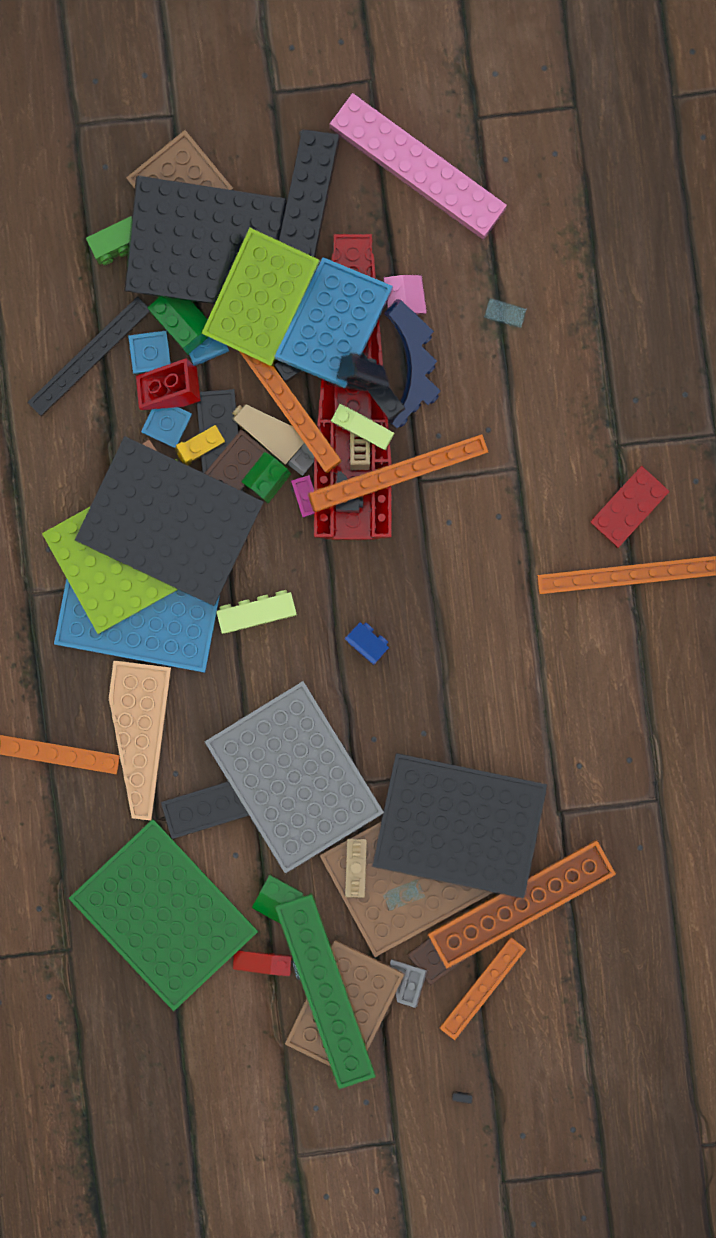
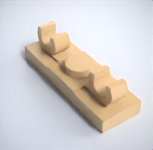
M347 839L345 897L365 898L367 839Z

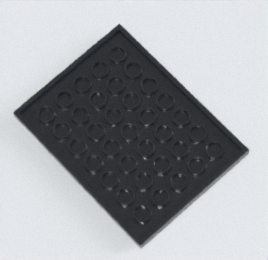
M137 175L124 291L215 304L249 228L279 241L285 215L286 198Z
M124 436L75 541L215 606L264 502Z
M396 753L372 867L524 899L548 784Z

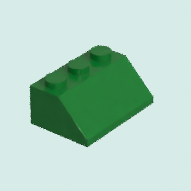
M160 296L147 307L154 318L187 355L208 338V336L202 334L208 319L191 301Z

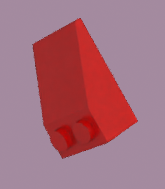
M187 358L136 376L140 410L184 407L201 401L197 368Z

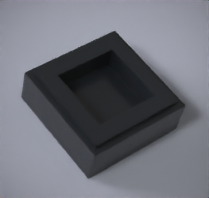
M454 1091L452 1093V1101L472 1104V1094Z

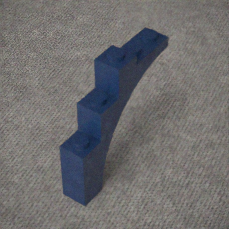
M396 299L384 314L393 323L401 337L407 361L406 384L400 400L405 410L391 421L388 420L392 427L398 428L405 425L408 421L407 417L420 408L421 402L426 405L434 403L439 397L440 390L425 376L434 370L437 360L422 347V344L425 345L432 338L431 334L434 331L402 300Z

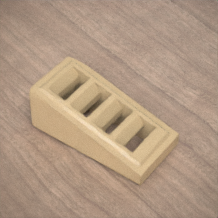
M350 432V469L369 470L370 442L365 439H354V437L359 436ZM354 445H366V447H354ZM354 452H366V455H354Z

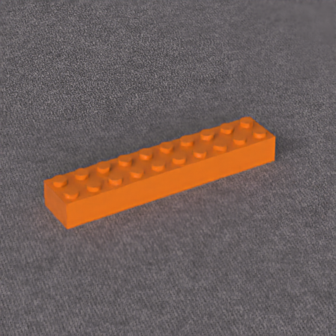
M594 840L531 875L528 878L524 899L497 894L427 934L445 967L449 968L611 878L616 873L598 841Z

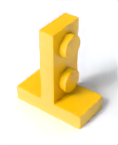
M216 425L190 440L177 444L175 452L181 462L188 466L193 460L225 443V440Z

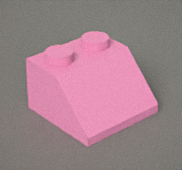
M421 275L384 277V283L393 286V290L387 300V309L396 299H399L416 315L427 314Z

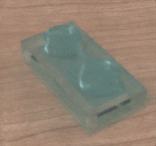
M418 879L389 890L383 895L384 899L389 897L385 901L389 910H393L396 904H398L397 908L409 904L400 900L399 894L404 888H408L401 894L404 901H410L414 898L412 901L414 902L425 897L416 888ZM419 883L418 888L420 891H422V888Z

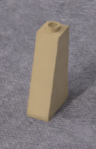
M246 404L243 406L239 405L232 413L234 415L232 420L284 465L304 444V441L293 426Z

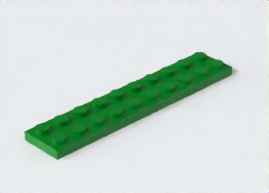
M313 894L276 905L278 917L338 1088L341 1089L376 1077Z

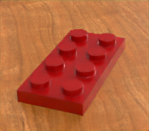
M641 466L590 523L619 548L670 491Z

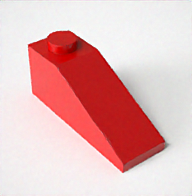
M238 950L234 954L233 970L290 976L292 955Z

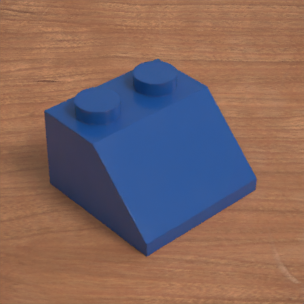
M360 622L345 638V641L374 665L388 650V641L381 635L375 636L372 633L374 629L366 622L362 624Z

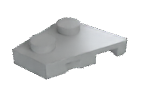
M392 959L390 961L391 966L405 973L396 991L397 1002L416 1008L427 970Z

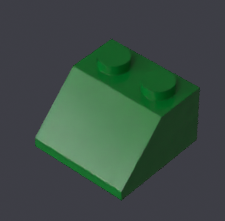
M264 452L241 482L268 504L290 477L291 473L277 459Z
M270 874L252 908L281 924L275 906L300 898L304 892Z

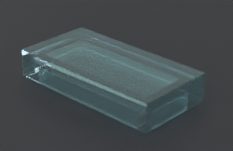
M490 298L484 318L521 328L526 309Z

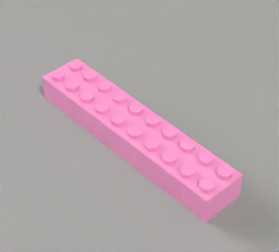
M351 94L331 121V130L484 240L506 210L507 205L355 94Z

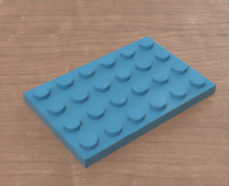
M322 258L275 354V359L346 388L348 382L336 379L341 356L349 355V353L362 355L393 290V286Z

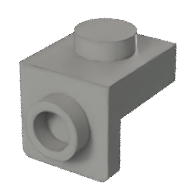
M304 443L289 461L288 465L303 476L313 465L315 457Z

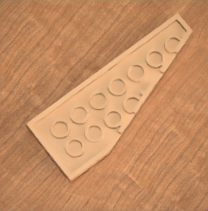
M113 661L109 703L131 816L135 819L151 821L171 668Z

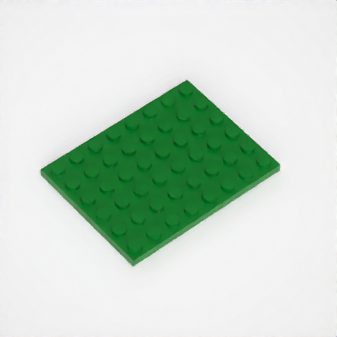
M154 819L68 898L173 1011L258 932Z

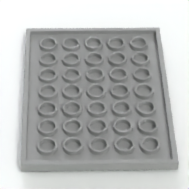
M304 681L205 741L285 873L384 813Z

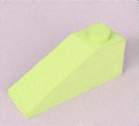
M341 404L331 420L343 429L384 450L387 449L395 434Z

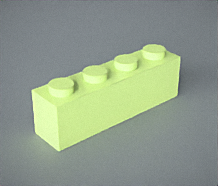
M287 590L275 593L276 596L270 598L268 595L259 596L257 601L250 602L249 599L238 602L239 606L231 607V604L220 606V610L216 612L222 634L297 616L291 592L287 593Z

